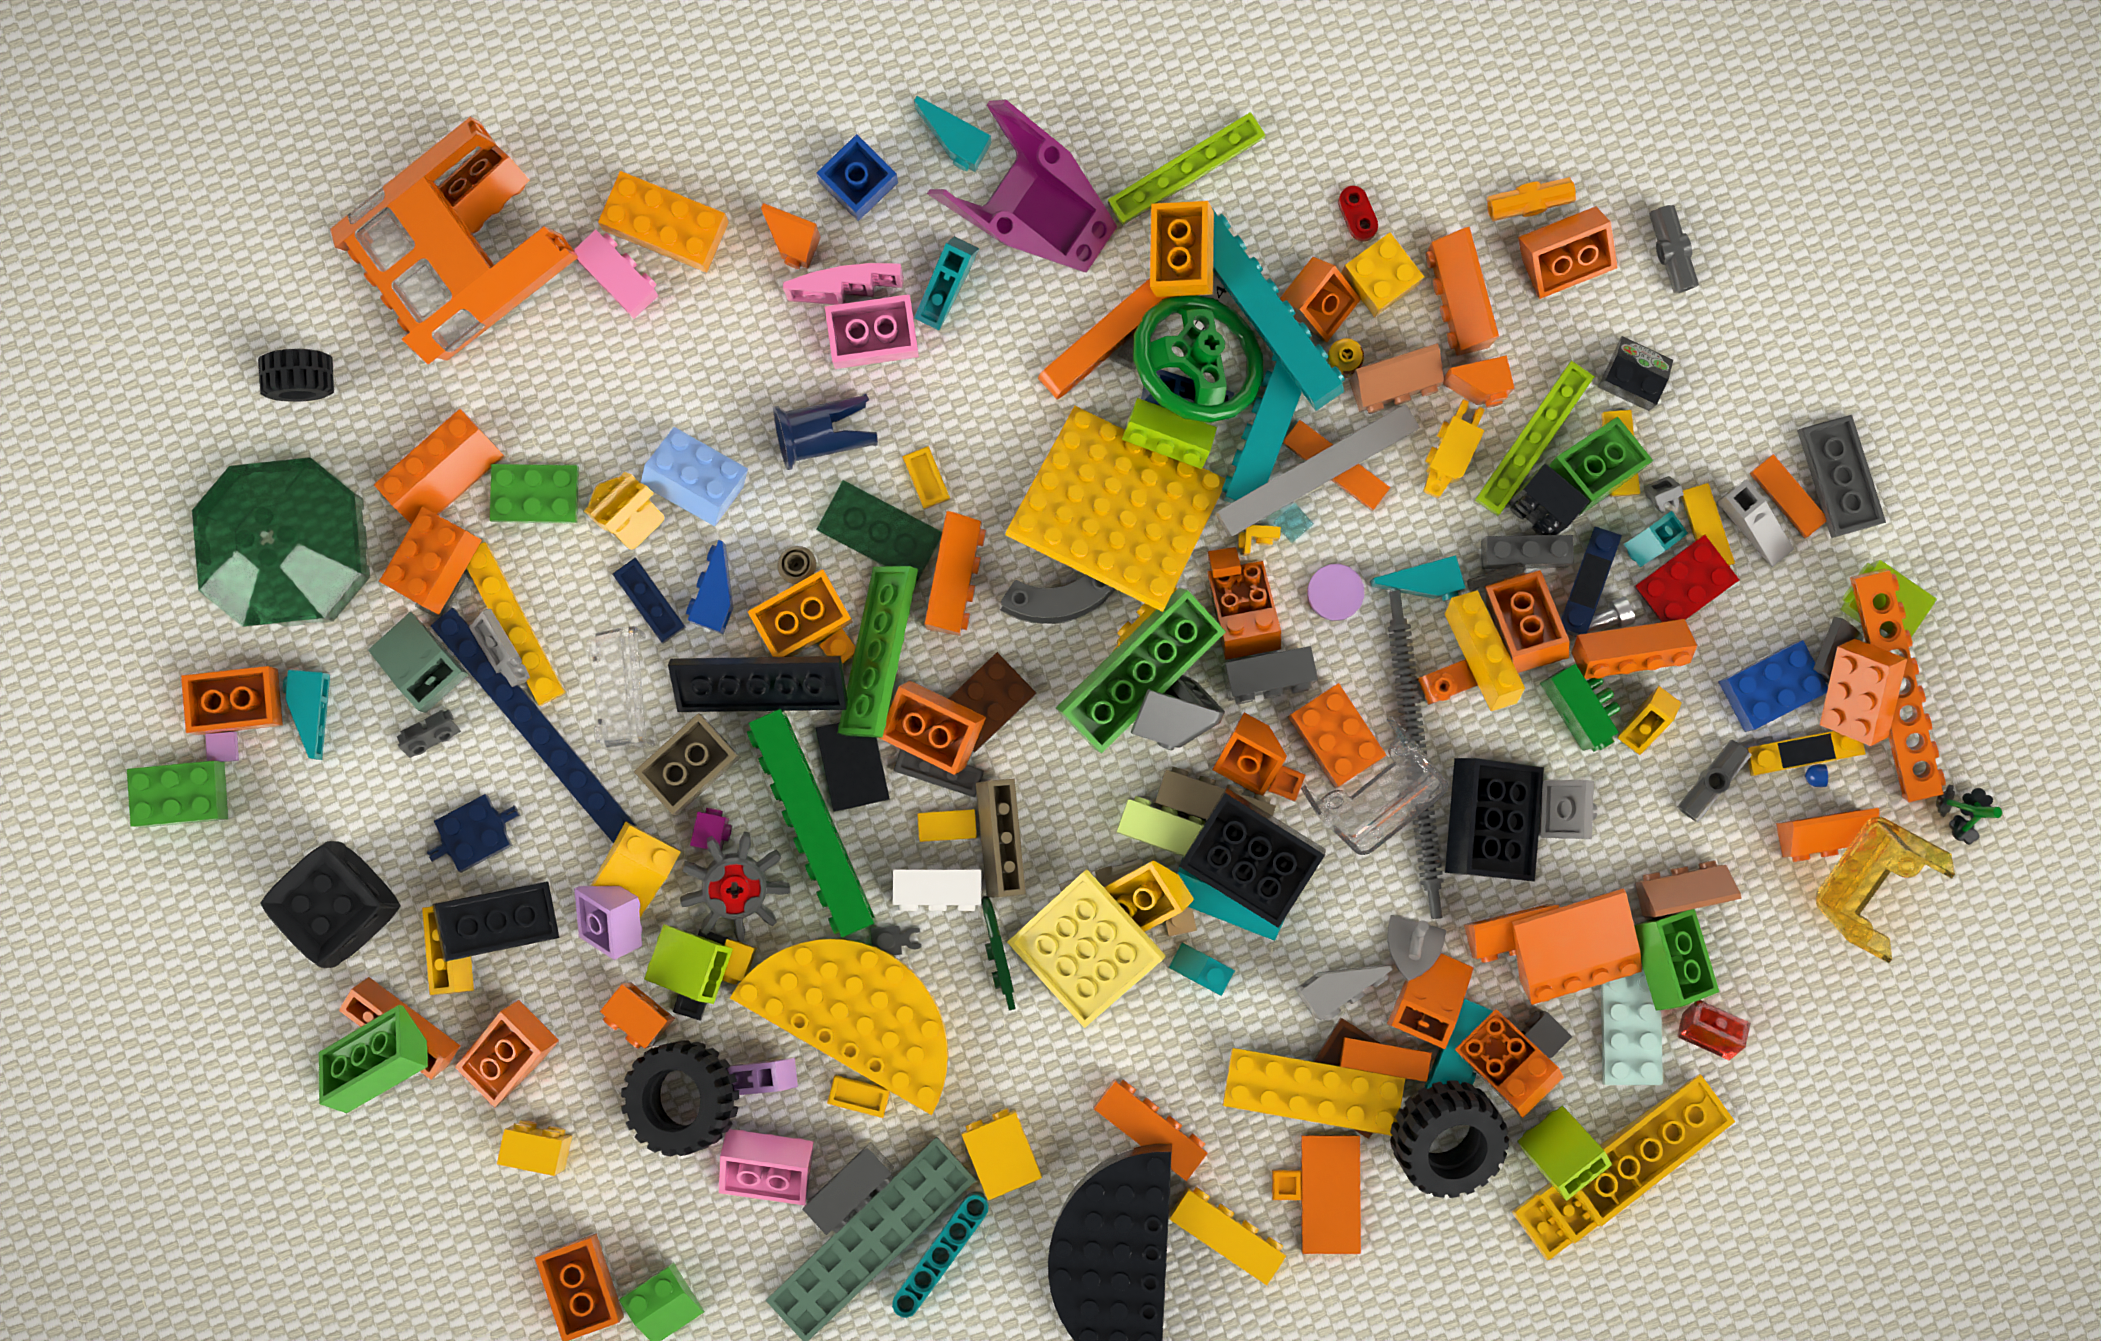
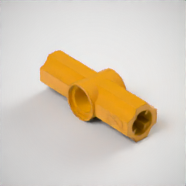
M1570 177L1542 184L1539 181L1523 184L1517 187L1516 190L1488 196L1487 209L1492 222L1518 215L1530 217L1543 213L1548 208L1573 203L1576 201L1574 182Z

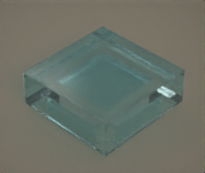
M1296 503L1273 522L1275 526L1281 527V532L1291 543L1295 542L1314 524Z

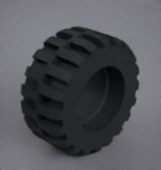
M681 1040L651 1048L644 1052L643 1057H639L632 1064L634 1070L628 1071L624 1078L628 1085L621 1089V1097L625 1098V1105H621L622 1114L627 1113L629 1121L626 1122L628 1129H635L637 1134L634 1138L640 1144L648 1142L647 1149L654 1153L662 1150L661 1153L664 1156L671 1157L677 1154L685 1156L717 1143L723 1138L722 1133L729 1131L733 1125L730 1118L736 1117L738 1107L734 1106V1101L739 1099V1090H734L733 1083L738 1081L735 1073L730 1075L727 1070L731 1065L726 1059L719 1060V1052L714 1048L705 1049L706 1045L698 1041L691 1043L689 1040ZM678 1070L687 1074L695 1082L699 1090L700 1109L696 1119L689 1125H681L673 1121L666 1114L661 1103L662 1083L665 1077L672 1071Z
M1449 1080L1447 1084L1436 1082L1428 1089L1425 1087L1419 1089L1415 1097L1412 1098L1410 1096L1404 1102L1406 1106L1403 1109L1399 1108L1395 1116L1397 1122L1392 1123L1390 1131L1392 1134L1390 1144L1394 1151L1393 1154L1407 1178L1423 1193H1432L1434 1197L1444 1198L1445 1195H1448L1449 1198L1460 1197V1193L1465 1192L1468 1195L1475 1192L1474 1188L1480 1185L1484 1187L1489 1183L1488 1179L1491 1176L1495 1177L1499 1172V1164H1503L1507 1156L1505 1150L1509 1148V1137L1507 1136L1509 1131L1503 1117L1487 1095L1470 1083L1462 1082L1460 1085L1458 1081ZM1459 1125L1470 1126L1466 1137L1453 1149L1441 1153L1429 1152L1433 1141L1443 1131Z

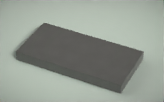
M1848 415L1797 430L1820 505L1826 517V524L1831 538L1886 523L1853 416Z

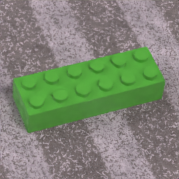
M1179 587L1171 595L1163 612L1156 609L1056 709L1093 749L1102 754L1136 720L1148 689L1164 693L1226 631L1188 590Z

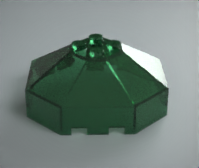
M311 457L229 466L192 509L198 591L242 627L268 624L288 627L315 622H334L370 578V569L366 559V549H368L366 526L363 524V498ZM272 530L274 532L272 534L274 542L272 544L266 542L262 545L261 541L263 538L260 535L261 532L265 531L268 533Z

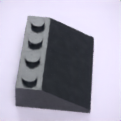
M1454 758L1445 873L1535 882L1544 767L1479 758Z
M1226 787L1179 864V867L1279 928L1325 857L1326 849Z

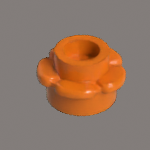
M1436 673L1430 679L1429 692L1440 701L1450 699V696L1454 695L1457 691L1454 677L1449 673ZM1445 684V689H1441L1440 685Z

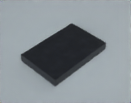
M839 723L815 728L833 812L890 800L877 737L837 733Z

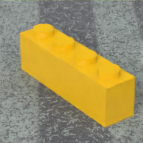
M1478 590L1452 597L1444 615L1490 711L1517 704L1525 687Z
M1186 1187L1169 1213V1220L1265 1285H1268L1286 1258L1285 1253L1281 1251L1283 1245L1270 1236L1266 1240L1257 1234L1259 1229L1244 1219L1240 1223L1234 1219L1233 1215L1235 1213L1225 1205L1220 1203L1216 1207L1208 1200L1211 1196L1200 1188L1195 1187L1194 1190Z

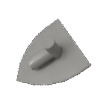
M1390 915L1387 937L1390 955L1397 969L1408 982L1421 976L1436 962L1444 945L1446 930L1430 926L1424 920L1416 922Z

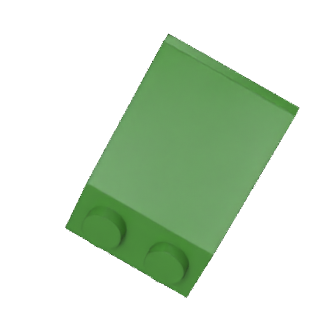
M1616 417L1558 455L1549 467L1590 500L1580 512V516L1653 462V459L1619 417Z

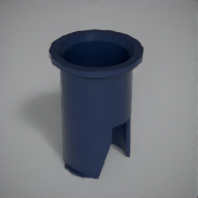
M867 393L858 397L784 411L779 406H774L773 415L776 434L786 469L792 470L796 461L872 445L878 446L877 432L848 430L833 432V422H838L866 408V402L869 401Z

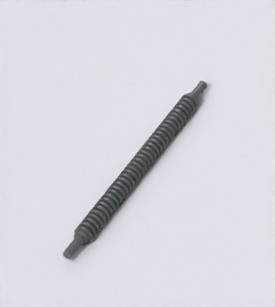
M1397 590L1389 592L1392 620H1390L1388 631H1394V633L1389 634V639H1395V641H1390V646H1396V648L1390 650L1391 654L1397 653L1396 656L1391 658L1392 661H1398V663H1394L1392 666L1393 668H1399L1398 671L1393 672L1394 676H1400V678L1394 679L1395 683H1401V685L1395 686L1396 691L1402 690V693H1397L1396 697L1403 698V700L1397 701L1398 706H1404V708H1399L1398 712L1405 714L1399 716V720L1406 721V723H1400V728L1407 729L1401 731V735H1407V738H1402V743L1408 742V745L1403 746V750H1409V753H1404V758L1410 757V760L1405 761V765H1411V768H1406V773L1412 772V775L1407 776V780H1413V783H1408V787H1414V790L1409 791V795L1415 794V798H1410V802H1416V805L1411 806V810L1417 809V813H1412V817H1418V820L1413 821V825L1419 824V828L1413 829L1414 832H1420V835L1414 837L1415 840L1421 839V843H1415L1416 847H1422V850L1416 852L1417 855L1423 854V858H1417L1418 862H1424V865H1420L1418 868L1419 870L1425 869V873H1419V876L1426 877V880H1422L1420 883L1424 885V891L1428 892L1431 919L1442 918L1439 889H1442L1441 883L1444 880L1443 878L1437 879V875H1443V872L1436 871V868L1442 867L1441 863L1435 864V860H1441V857L1434 856V853L1440 852L1439 848H1433V845H1439V841H1433L1432 838L1438 837V834L1431 833V830H1437V826L1430 825V823L1436 822V818L1430 819L1429 815H1435V811H1429L1428 808L1434 807V803L1427 802V800H1433V796H1427L1426 794L1432 792V788H1426V785H1431V781H1425V778L1430 777V773H1424L1425 770H1429V766H1423V763L1428 762V758H1422V756L1427 755V751H1421V748H1426V743H1420V741L1425 740V736H1419V733H1424V728L1418 729V726L1423 725V721H1417L1418 718H1422V713L1416 714V711L1421 710V706H1415V704L1421 702L1420 698L1414 699V696H1419L1420 694L1419 691H1413V689L1419 688L1418 683L1412 684L1413 681L1418 679L1417 676H1411V674H1415L1417 671L1416 669H1410V667L1416 666L1415 661H1409V659H1414L1415 656L1414 654H1408V652L1414 651L1413 646H1407L1412 644L1413 640L1406 639V637L1412 636L1411 631H1405L1411 629V625L1407 624V618L1403 616L1401 592Z

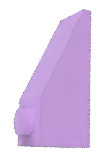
M795 1058L731 1065L727 1069L730 1075L735 1073L738 1082L733 1083L734 1090H739V1095L778 1092L798 1087Z

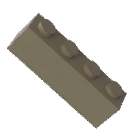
M1172 767L1171 771L1165 770L1154 804L1166 806L1181 813L1206 820L1225 789L1215 786L1216 780L1200 776L1199 780L1188 777V771L1177 767ZM1227 785L1228 789L1273 816L1276 805L1270 804L1271 798L1259 794H1254V797L1251 798L1242 795L1243 789Z
M1015 778L976 782L986 895L988 897L1024 895L1026 890Z

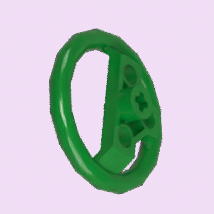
M1199 295L1173 296L1164 298L1145 312L1134 333L1133 361L1141 382L1156 401L1166 409L1184 419L1212 423L1233 418L1253 403L1263 382V353L1254 331L1237 311L1210 297ZM1178 313L1182 316L1184 328L1178 336H1164L1151 342V338L1159 323L1172 314ZM1214 318L1225 324L1237 337L1246 357L1245 381L1240 391L1226 402H1224L1227 384L1221 353L1225 349V340L1216 331ZM1194 320L1200 321L1204 325L1205 330L1196 328ZM1172 347L1180 348L1184 356L1179 357L1175 355ZM1163 368H1179L1194 380L1196 391L1194 403L1173 393L1159 378L1156 371ZM1203 373H1210L1214 377L1215 383L1208 382L1204 378Z

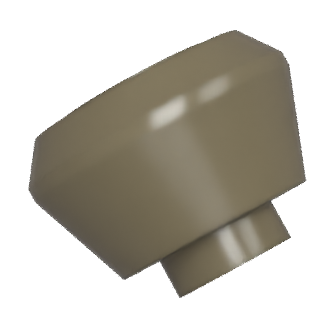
M789 547L782 552L778 559V572L785 581L797 584L815 573V556L806 547Z

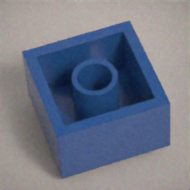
M858 134L816 172L819 183L857 221L867 214L898 184L897 173Z

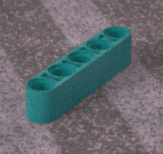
M972 1192L964 1198L899 1287L892 1301L893 1310L898 1316L908 1318L917 1312L984 1220L989 1208L988 1199L984 1194ZM973 1199L980 1200L984 1205L983 1211L978 1214L971 1213L967 1207L968 1202ZM955 1223H961L966 1227L967 1232L963 1237L957 1238L951 1234L950 1227ZM938 1247H943L948 1251L949 1257L945 1261H937L933 1257V1251ZM926 1271L931 1275L932 1281L927 1285H920L916 1281L915 1275L918 1272ZM903 1295H908L913 1299L914 1306L910 1309H903L899 1306L898 1299Z

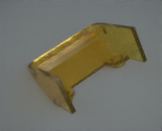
M1871 818L1862 827L1816 892V905L1847 941L1890 963L1892 960L1890 938L1873 929L1870 920L1860 915L1890 872L1904 878H1910L1919 874L1923 867L1927 865L1952 879L1955 875L1952 854L1886 818Z

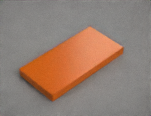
M1301 1135L1302 1254H1361L1360 1136Z

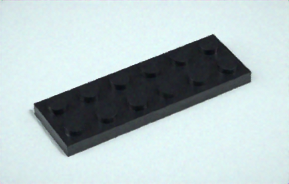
M841 656L670 659L668 663L677 712L777 711L779 709L783 711L846 710L848 706Z

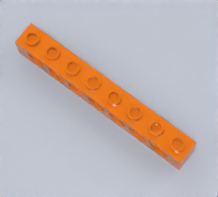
M1880 569L1852 576L1850 580L1865 642L1886 651L1897 649L1899 656L1907 658L1903 674L1906 686L1899 692L1888 736L1902 797L1907 802H1913L1943 795L1942 786L1946 785L1942 769H1937L1935 758H1939V751L1936 742L1931 741L1929 730H1932V722L1929 714H1924L1922 703L1926 702L1923 687L1921 685L1918 686L1915 675L1919 674V668L1915 657L1911 658L1909 647L1913 644L1909 630H1904L1902 619L1906 618L1903 603L1897 601L1895 591L1899 590L1897 577L1895 574H1891L1888 569ZM1883 593L1886 597V603L1882 608L1876 609L1873 605V599L1877 594ZM1890 621L1893 626L1892 632L1888 636H1881L1880 626L1884 622ZM1911 705L1913 709L1912 715L1908 719H1901V708ZM1912 733H1918V744L1914 747H1908L1906 744L1907 737ZM1919 761H1924L1926 764L1925 771L1915 775L1913 773V766Z

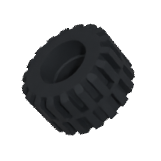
M283 349L266 353L258 358L260 394L264 397L277 401L301 402L322 399L334 393L333 358L327 353L312 349Z

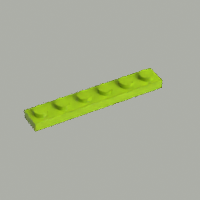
M1249 112L1108 199V204L1123 226L1151 209V204L1164 201L1265 139L1266 134L1253 114Z
M1572 360L1569 362L1475 498L1477 503L1496 516L1501 514L1595 377Z

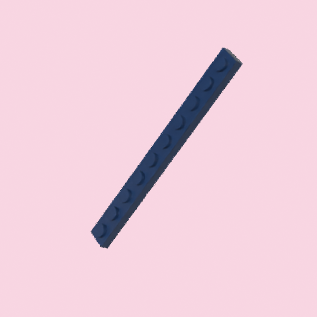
M452 607L431 625L432 629L612 843L615 842L625 822L637 826L520 685L511 687L507 678L501 672L496 673L471 632L470 626L455 608Z

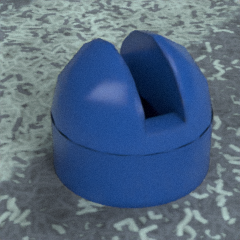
M1816 764L1806 770L1805 778L1810 785L1814 787H1827L1828 769L1826 764Z

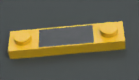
M1835 731L1746 748L1752 755L1748 759L1751 776L1866 754L1862 742Z

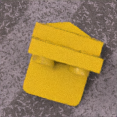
M624 472L620 477L597 484L588 507L584 510L599 527L612 533L625 547L631 550L638 547L664 521V515L649 500L654 493L647 485L639 483L632 474Z

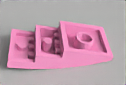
M865 263L811 272L783 282V289L788 301L839 305L845 304V295L874 297V286L903 288L904 277L901 264Z

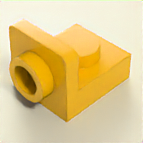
M1251 525L1244 529V532H1239L1238 548L1243 549V556H1249L1251 540H1256L1257 545H1273V541L1280 539L1281 527Z

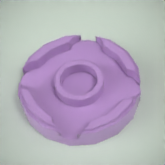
M1329 564L1320 568L1310 579L1307 587L1308 602L1312 610L1321 617L1330 621H1341L1353 616L1361 607L1364 599V584L1360 576L1352 568L1342 564Z

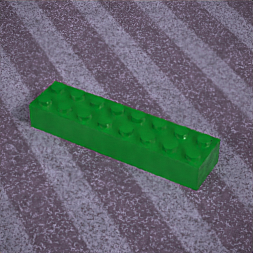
M779 709L749 722L748 724L751 730L747 731L749 740L753 747L759 748L762 757L758 758L764 773L767 775L771 774L774 783L770 784L775 799L779 800V802L782 801L786 810L781 811L788 827H794L797 837L793 838L798 852L805 854L809 863L805 864L806 871L811 881L817 880L821 890L816 891L822 907H828L832 914L828 921L834 934L840 933L843 938L876 924V918L787 714Z

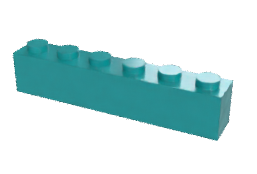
M1274 354L1271 358L1272 361L1276 362L1272 372L1267 370L1261 385L1266 388L1263 398L1257 396L1251 411L1256 414L1253 424H1246L1241 439L1246 440L1243 450L1237 449L1231 465L1236 466L1233 477L1227 475L1222 488V492L1226 493L1224 501L1229 503L1235 502L1268 483L1302 393Z

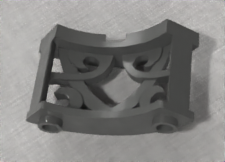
M1086 574L1073 583L1056 588H1038L1015 580L1001 600L1002 607L1000 611L1029 623H1065L1094 611L1116 589Z

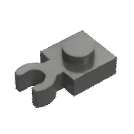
M900 926L870 928L872 946L878 947L892 955H901L902 946H907L913 950L922 947V944H912L909 939L911 934L920 932L919 928H910L903 934H900Z

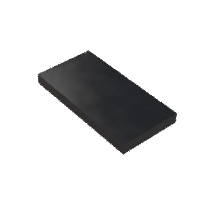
M548 881L432 904L444 962L560 938Z

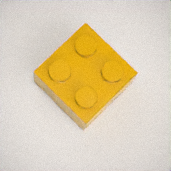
M1391 232L1345 264L1341 271L1343 277L1359 295L1374 318L1420 285L1424 278L1423 274Z
M520 1120L519 1123H514V1125L504 1129L497 1165L556 1176L566 1168L573 1135L565 1134L566 1129L548 1126V1129L536 1128L537 1123Z

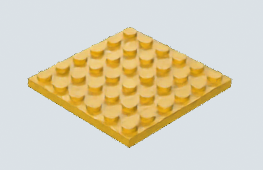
M1074 405L1008 526L1005 535L1163 612L1222 493L1226 479L1205 468L1200 469L1124 441L1122 437L1125 429Z

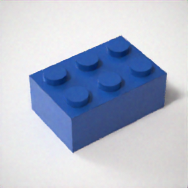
M1803 640L1792 643L1718 681L1744 732L1756 730L1826 694L1828 690L1823 676L1813 670L1815 661Z

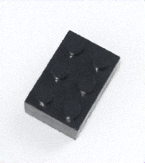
M1545 463L1527 478L1509 500L1508 504L1512 506L1510 510L1520 519L1526 518L1533 524L1532 529L1538 535H1557L1568 528L1590 500Z

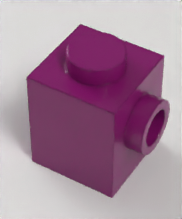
M706 808L705 813L697 812L690 846L708 849L707 838L713 836L719 843L722 851L724 841L729 842L732 832V825L728 824L729 818L722 817L723 811Z

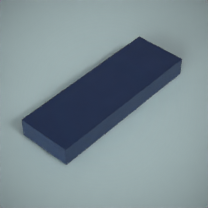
M636 557L612 574L662 644L686 628Z

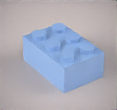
M673 427L644 465L641 483L647 485L656 494L709 524L716 526L743 489L748 468Z

